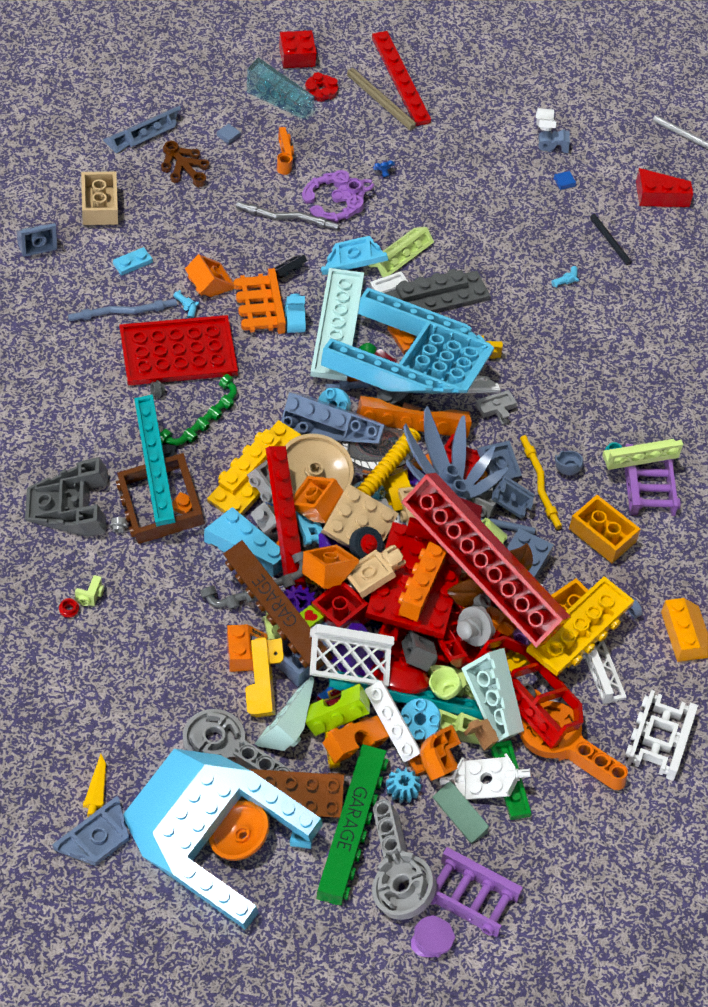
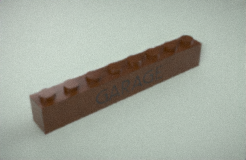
M241 540L223 553L227 559L224 562L231 572L235 570L237 573L235 578L241 585L245 583L247 586L245 591L251 599L255 597L258 600L256 605L260 611L268 613L266 618L270 624L278 626L277 632L283 640L288 639L290 642L288 647L294 655L298 652L301 656L298 660L305 669L307 667L310 668L311 627L244 541ZM318 640L317 647L324 653L328 649L322 641ZM330 652L324 655L328 661L333 659ZM321 658L316 662V670L325 665Z

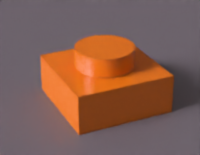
M180 492L172 502L173 510L180 514L189 513L192 511L189 496Z

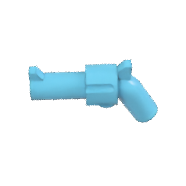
M572 266L570 273H565L563 277L552 280V286L557 288L558 285L564 283L578 282L577 267Z
M181 290L176 291L173 297L182 303L185 311H188L187 318H194L199 302H195L189 297L186 298L181 294Z

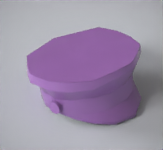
M434 915L421 919L414 927L411 949L422 957L439 958L441 954L449 952L455 940L450 923Z

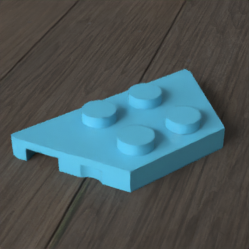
M370 236L335 243L332 252L327 257L326 266L321 267L322 275H327L329 268L350 270L389 261L387 253L383 252Z

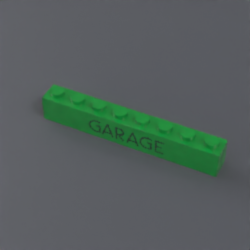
M362 744L319 883L317 900L341 906L343 899H348L351 887L347 885L349 880L353 881L356 868H353L355 861L359 862L362 852L358 848L360 843L364 844L367 831L364 828L365 825H370L373 815L369 811L371 806L374 807L377 802L378 795L375 794L376 788H381L383 777L380 776L381 771H386L389 759H385L386 750Z

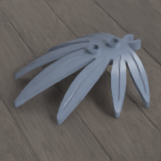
M428 406L424 410V435L431 463L417 444L407 424L403 427L411 452L426 474L437 473L460 498L470 500L486 493L501 480L509 469L505 467L474 485L490 463L496 448L492 446L477 461L466 480L463 479L466 461V421L464 415L459 420L453 439L452 464L449 463ZM408 459L405 463L409 470L420 481L425 475Z

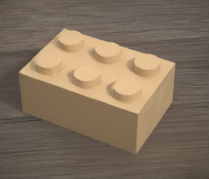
M81 172L83 225L118 224L116 172Z

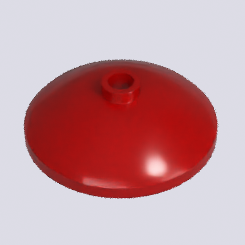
M391 657L389 686L386 688L409 694L421 693L429 688L430 677L425 670L406 663L405 657ZM374 664L371 670L374 669L377 665ZM378 668L372 674L377 680L383 681L384 674Z

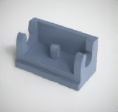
M502 477L493 486L492 500L522 519L525 516L526 508L531 510L535 494L509 477Z

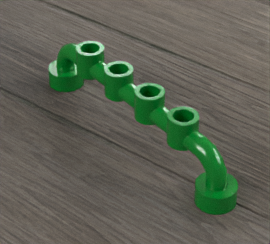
M225 374L221 378L219 386L224 390L229 388V394L224 395L219 403L210 407L208 412L203 417H199L191 428H187L180 438H172L173 433L168 429H164L160 433L162 444L168 443L180 446L187 441L193 443L198 437L197 432L199 430L205 432L210 427L209 421L211 419L217 421L223 414L221 412L223 408L229 410L234 405L235 401L233 399L237 395V387L233 383L234 378L229 374Z

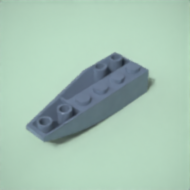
M289 392L281 419L282 423L301 435L321 434L336 441L381 443L386 426L330 403L301 393Z

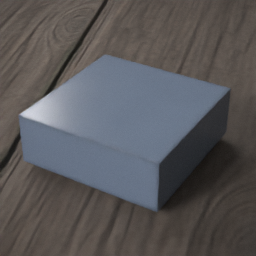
M229 123L217 131V136L227 144L232 143L241 135V132Z

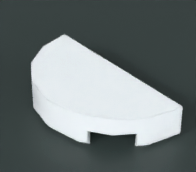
M477 376L467 393H500V387L498 383L490 380L487 376Z

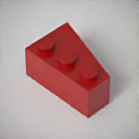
M639 168L636 178L639 206L690 207L693 197L691 181Z

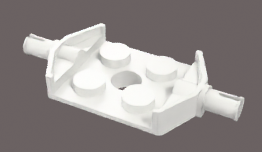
M507 753L505 757L465 761L463 757L457 766L458 769L454 771L452 776L440 777V785H445L451 781L467 800L507 797L511 795L517 781H520L519 778L532 777L531 768L516 769ZM485 776L492 777V781L490 783H482V779Z

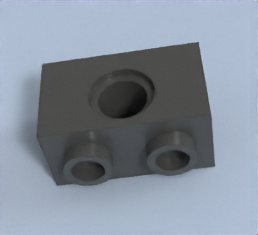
M408 630L401 642L406 663L428 672L431 665L433 666L438 658L433 638L430 635Z

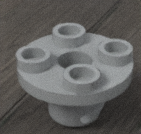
M471 606L465 608L459 615L457 633L468 644L482 646L495 634V627L490 615L483 606Z

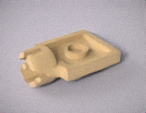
M395 545L389 546L381 553L374 550L359 560V563L347 576V579L359 595L364 598L395 578L394 571L403 567L406 561H402L403 554Z

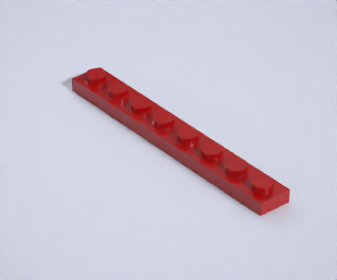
M388 31L372 33V40L411 119L416 122L415 126L430 124L431 117Z
M268 446L265 449L283 575L298 571L299 563L295 564L292 556L301 552L286 446ZM305 575L295 580V588L299 585L302 586V590L306 588Z

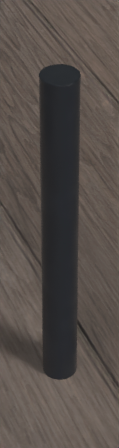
M592 214L590 219L626 265L631 264V259L596 214Z

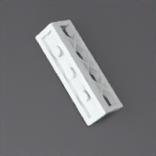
M599 641V645L595 646L590 654L585 652V659L602 703L607 704L626 700V694L604 641ZM599 654L605 656L606 661L604 664H602ZM605 670L610 672L613 676L610 681L607 677ZM612 687L617 689L620 695L613 696Z

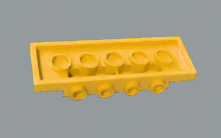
M279 420L270 430L265 429L263 433L258 432L254 438L255 442L251 446L246 445L244 447L243 455L239 459H233L230 464L231 468L227 472H221L218 477L219 486L210 494L207 502L223 513L233 507L241 515H244L261 494L256 487L250 485L247 474L267 460L265 448L268 446H285L290 440L301 436V434Z
M604 576L566 611L571 618L545 645L536 648L531 643L527 647L526 652L554 675L558 676L566 667L569 668L572 665L576 667L582 661V655L585 652L590 654L594 650L597 641L603 642L608 636L607 631L610 629L615 630L620 625L621 621L619 619L621 615L633 605L634 600Z

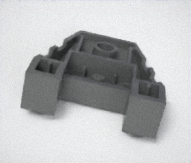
M100 457L76 463V467L68 471L64 469L60 471V475L52 479L48 477L28 487L25 520L87 537L106 533L105 514L98 504L89 506V490L108 485V469Z

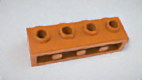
M429 542L426 549L422 548L418 558L421 561L420 563H415L412 570L414 576L413 578L409 577L405 585L407 591L406 593L402 592L398 601L401 604L399 615L418 622L446 558L447 551L442 546Z

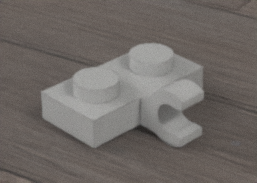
M507 390L478 399L475 405L483 418L497 414L501 425L509 423L507 418L510 417L507 410L516 408L517 402L511 392Z

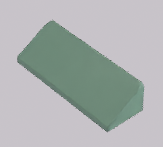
M451 781L446 783L432 797L470 844L488 834V824Z

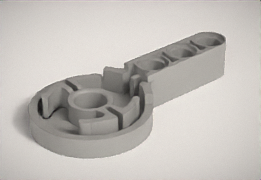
M208 709L198 712L188 720L184 727V750L193 751L194 749L196 752L222 755L247 769L268 767V770L291 771L279 761L245 741L243 725L238 718L227 711ZM216 732L222 738L219 741L212 742L206 736L209 733ZM245 756H250V757H252V758H251V759H246V758H244V757H245Z
M382 799L375 803L373 812L384 859L377 866L379 871L373 881L372 895L376 905L388 917L398 920L410 919L422 913L432 902L437 887L436 877L424 860L416 857L413 853L407 852L398 812L388 800ZM409 881L407 889L401 892L397 891L398 886L402 882Z

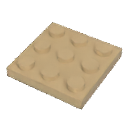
M348 483L321 533L350 549L349 540L351 534L358 528L372 527L381 534L384 542L391 529L392 522L395 521L399 513Z

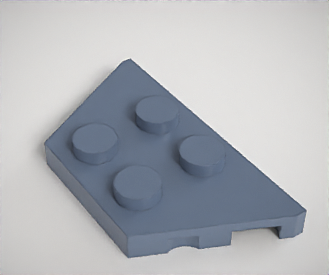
M118 796L52 844L54 851L96 866L129 841Z

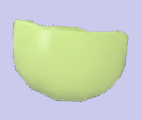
M442 667L431 674L429 686L436 697L449 700L456 697L461 691L462 682L453 668Z

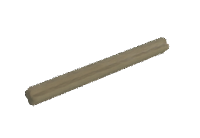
M354 68L348 69L347 76L409 130L416 127V122L357 70Z

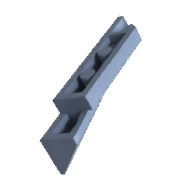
M181 107L171 108L104 138L103 141L115 153L120 152L128 145L131 147L175 127L177 122L175 120Z

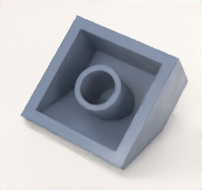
M55 223L16 230L17 242L23 257L57 250Z

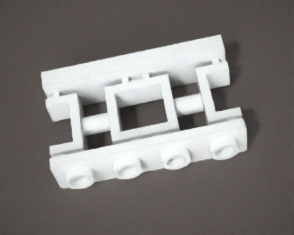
M651 690L649 696L645 695L641 706L645 708L644 712H639L636 723L640 724L639 728H634L631 740H634L633 746L628 745L625 754L626 757H629L627 765H631L632 762L635 763V766L639 767L641 759L661 765L658 774H666L667 779L674 781L698 705L690 702V705L686 706V703L682 702L678 710L661 704L662 695H654L655 691ZM654 703L653 711L662 714V717L659 718L651 715L650 721L647 722L645 720L650 705ZM683 713L686 716L679 733L677 732L679 724L671 722L669 719L671 717L680 720ZM652 726L672 732L669 742L650 737ZM640 736H644L642 744L652 747L651 751L641 748L639 754L636 755L635 751ZM673 746L675 747L670 766H667L668 757L659 755V750L670 753Z

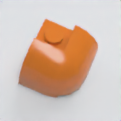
M453 725L431 734L421 744V762L430 781L458 769V764L451 752V748L461 744Z

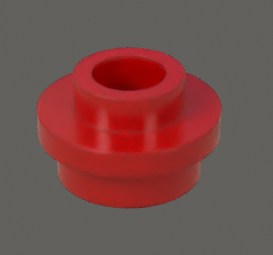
M66 598L60 603L59 612L64 617H74L79 612V605L74 599Z

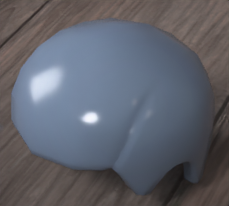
M561 451L558 456L555 455L556 468L564 475H574L584 465L583 457L576 451Z

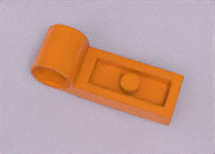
M279 127L278 140L282 153L277 156V172L287 175L292 171L294 148L293 145L290 146L291 136L290 133L287 134L286 127Z

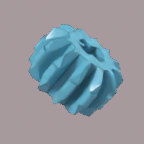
M407 767L404 771L397 768L395 773L391 772L389 774V779L386 780L387 794H392V800L399 798L401 804L406 799L410 803L412 798L416 799L418 797V792L421 791L422 786L420 784V776H415V770L408 772Z

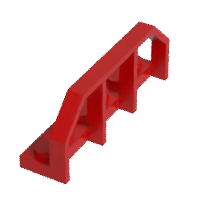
M507 636L487 640L474 661L492 652V648L503 646L524 655L531 663L515 668L512 672L510 671L520 715L551 749L556 748L566 733L578 730L583 724L582 703L556 675L526 652L528 645ZM538 671L555 690L537 695L534 698L516 677ZM562 697L573 709L574 722L568 723L561 728L540 705L541 703Z

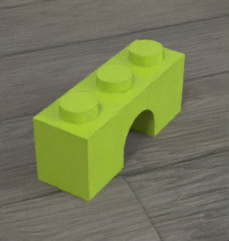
M357 684L341 691L340 700L332 706H328L324 699L310 704L305 723L314 736L320 735L370 714V700L362 686Z

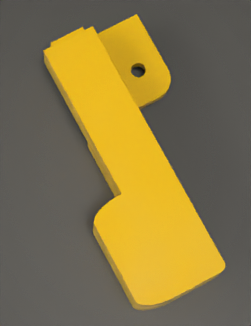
M265 637L251 640L255 684L245 688L247 712L253 717L273 716L276 714L271 664L283 661L282 638L267 640Z

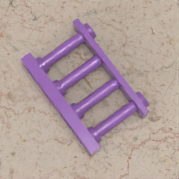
M626 444L625 447L633 446V444ZM674 459L658 461L664 462L665 469H639L636 465L624 467L630 515H638L639 509H642V507H670L671 516L676 515L677 509H680V498H677L673 470ZM639 476L666 477L667 484H641L637 478ZM641 491L668 492L669 500L643 499L639 493Z
M446 847L441 859L444 868L436 880V893L430 904H437L481 928L482 932L486 935L498 937L502 925L497 923L509 901L517 903L523 887ZM456 870L462 873L463 878L450 898L439 891L451 871ZM475 880L482 885V888L469 908L461 904L459 900L470 881ZM495 891L501 895V898L490 918H487L478 913L488 893Z

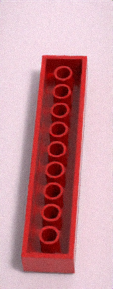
M437 473L426 474L402 500L401 503L536 648L545 645L571 618L563 607Z

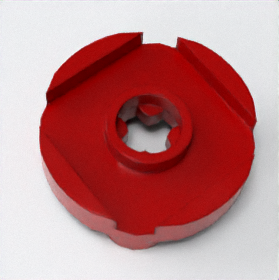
M316 72L307 79L305 91L315 101L331 100L338 93V81L336 78Z

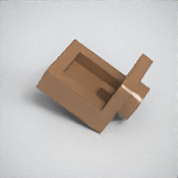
M488 718L482 721L476 719L468 724L469 727L463 732L465 736L475 733L484 751L490 749L499 741L497 733L492 728Z

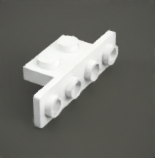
M381 680L366 688L365 692L403 762L419 755L420 748L384 682Z

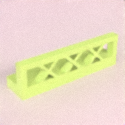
M413 228L383 251L387 253L389 261L368 266L378 267L382 277L391 275L434 243L428 228Z
M674 439L604 450L602 456L608 470L679 458L683 443L682 440L675 441Z

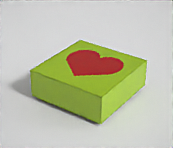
M311 605L300 612L311 628L324 621V616Z

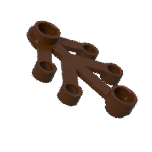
M167 141L163 146V152L166 156L161 164V170L166 173L170 172L171 160L174 157L176 164L173 173L170 175L171 182H180V173L183 167L191 176L192 182L196 187L204 186L206 184V175L202 172H196L191 165L207 170L209 169V161L206 159L199 160L200 151L198 149L181 148L177 142ZM181 154L190 155V158L183 157Z

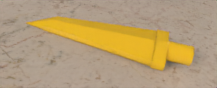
M100 754L85 801L83 802V808H88L87 817L104 806L106 762L102 754Z

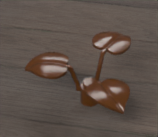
M527 543L510 551L528 571L531 569L533 554ZM473 579L462 581L447 590L454 601L462 607H471L474 604V597L484 593ZM496 605L495 608L502 612V610Z

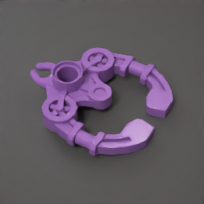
M338 170L335 173H325L319 178H312L305 186L302 198L305 204L314 203L315 193L313 191L319 188V185L326 182L327 185L333 183L338 189L332 192V200L336 203L347 202V207L337 214L335 212L327 213L319 205H315L309 210L312 216H321L327 218L328 221L338 223L341 219H349L354 214L363 211L364 194L372 190L375 185L371 179L359 180L357 178H350L347 171ZM365 183L371 184L369 187L364 186Z

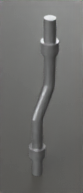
M237 201L236 208L248 211L252 215L258 214L274 220L301 219L317 224L321 228L327 227L334 230L339 228L338 223L328 221L327 218L321 216L315 217L302 212L275 213L259 208L256 204L251 203L250 205Z

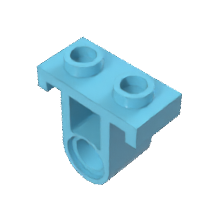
M290 294V296L286 297L284 312L287 333L305 332L306 330L305 296Z

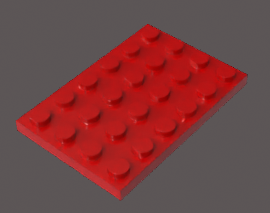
M228 315L119 324L128 386L151 384L157 380L162 383L223 377L225 374L238 376Z
M392 522L385 549L395 545L403 554L402 561L405 560L406 564L394 571L395 578L372 592L365 618L443 639L454 600L447 590L458 584L462 567L447 552L442 569L418 622L399 615L401 604L398 601L402 592L406 593L407 591L405 585L408 578H413L414 576L412 570L415 563H420L421 561L418 558L422 548L426 549L429 542L441 545L438 541L406 535L407 525Z

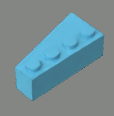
M233 507L204 529V542L217 546L223 552H226L243 540L271 577H274L283 569L280 547Z

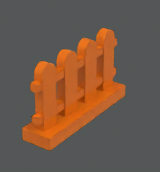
M275 268L268 269L267 276H263V274H258L256 277L240 275V278H236L233 282L234 288L242 289V291L236 294V301L245 303V305L239 307L238 313L240 316L248 318L241 321V328L243 330H250V333L258 329L273 331V328H277L278 334L285 333L286 321ZM260 288L261 290L248 291L247 289ZM263 301V303L260 304H250V302ZM266 315V317L253 318V316Z

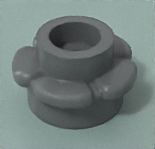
M157 380L151 383L150 394L160 399L165 393V386Z

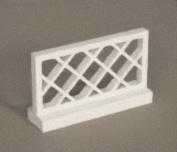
M316 624L310 629V637H312L310 675L373 685L380 681L372 674L379 668L384 674L383 682L385 686H389L391 646L394 645L393 636ZM318 640L324 641L329 647L324 653L317 647ZM343 644L348 652L341 656L335 648L336 645ZM357 647H362L368 654L362 660L354 651ZM330 650L338 658L332 665L324 656ZM377 650L385 651V658L381 663L373 654ZM350 653L358 662L352 668L344 660ZM369 656L377 665L371 671L363 662ZM320 658L328 667L325 671L316 670V662ZM341 662L347 672L345 674H338L334 666ZM358 665L366 673L363 678L358 677L353 671Z

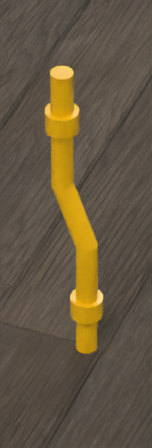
M523 435L520 437V440L525 448L524 452L526 457L530 458L537 473V492L544 504L547 517L551 519L555 529L559 530L563 526L557 516L558 512L555 506H552L545 492L544 470L536 456L537 452L534 446H531L527 436Z

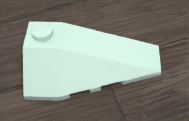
M312 676L296 690L286 703L287 705L275 716L276 719L263 731L255 742L257 746L285 751L289 746L295 747L301 740L300 734L305 727L314 683Z

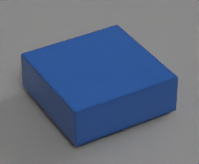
M570 171L554 174L553 179L560 190L576 187V181Z

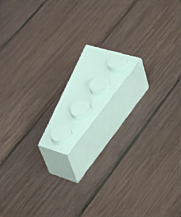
M502 648L489 652L462 667L461 669L484 720L488 718L492 728L497 733L498 742L523 732L524 728L505 649Z

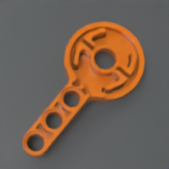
M554 701L540 704L561 728L572 721L574 722L573 709L569 706ZM522 717L524 731L520 733V736L526 748L532 753L544 758H558L559 761L569 759L613 790H621L626 786L628 774L626 766L585 740L582 736V725L578 730L566 733L557 745L558 747L551 749Z

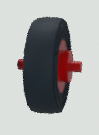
M372 527L356 529L351 534L349 540L351 554L360 560L374 550L381 553L383 551L381 534Z

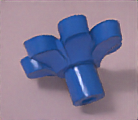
M389 160L381 164L375 163L373 169L374 171H382V176L388 177V170L395 165V162Z

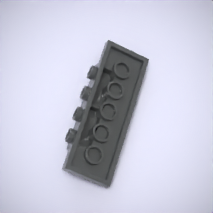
M451 269L441 275L440 273H434L428 278L418 277L412 282L404 280L396 285V290L384 293L435 313L487 301L491 297L478 271L463 273L462 270L457 271L456 269Z

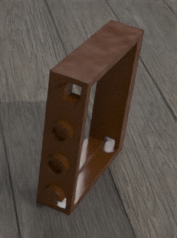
M184 453L164 458L167 472L176 469L181 470L193 509L192 512L176 516V523L157 527L156 523L139 528L127 484L147 479L146 466L144 464L117 472L119 480L115 482L118 491L123 492V495L120 496L122 506H127L128 510L124 512L127 523L131 522L132 524L129 527L131 537H136L138 544L205 524Z

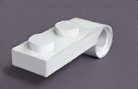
M537 108L536 125L545 131H551L552 128H556L554 109Z

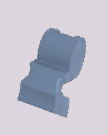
M564 129L559 132L554 131L553 133L543 131L538 135V147L540 150L552 152L557 145H561V151L569 153V131Z

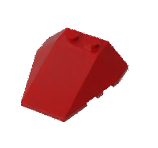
M453 600L444 638H438L440 648L450 663L458 670H462V667L474 661L480 652V647L472 646L459 637L457 625L463 607ZM496 630L492 638L494 639L507 635L502 634ZM503 646L496 647V650L504 648L505 654L510 651V649Z

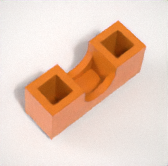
M377 715L371 718L366 716L359 720L358 723L350 722L342 729H332L327 733L328 737L322 743L333 762L338 763L350 758L360 748L357 742L361 745L364 744L377 748L387 740L389 734Z

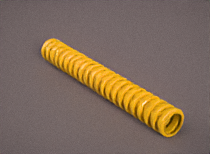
M409 428L418 443L421 440L420 434L415 429ZM403 433V436L392 446V449L388 451L389 453L385 454V457L379 461L378 465L371 471V474H368L367 478L364 479V482L357 489L371 497L379 489L378 487L382 486V483L393 473L396 466H399L403 458L410 453L411 449L405 433Z

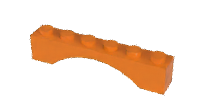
M360 396L357 414L382 423L387 427L404 429V425L407 424L408 428L424 432V411L395 406L379 398ZM454 409L431 412L439 434L451 436L452 433L455 434L459 420L464 415L466 438H468L472 423L469 412Z

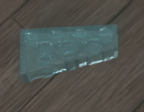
M259 57L248 67L247 93L302 119L313 109L314 96Z

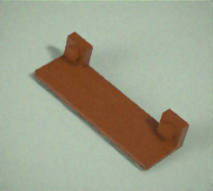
M249 769L317 816L340 818L346 774ZM241 796L238 801H248V800L245 799L243 796Z

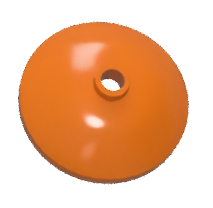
M238 801L209 838L212 850L222 859L229 861H239L250 857L262 847L267 839L270 827L269 818L264 809L251 801Z

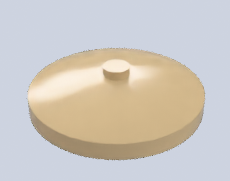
M304 434L295 437L285 445L293 495L307 476L336 479L343 491L348 483L351 485L354 474L353 462L347 450L336 440L321 434Z

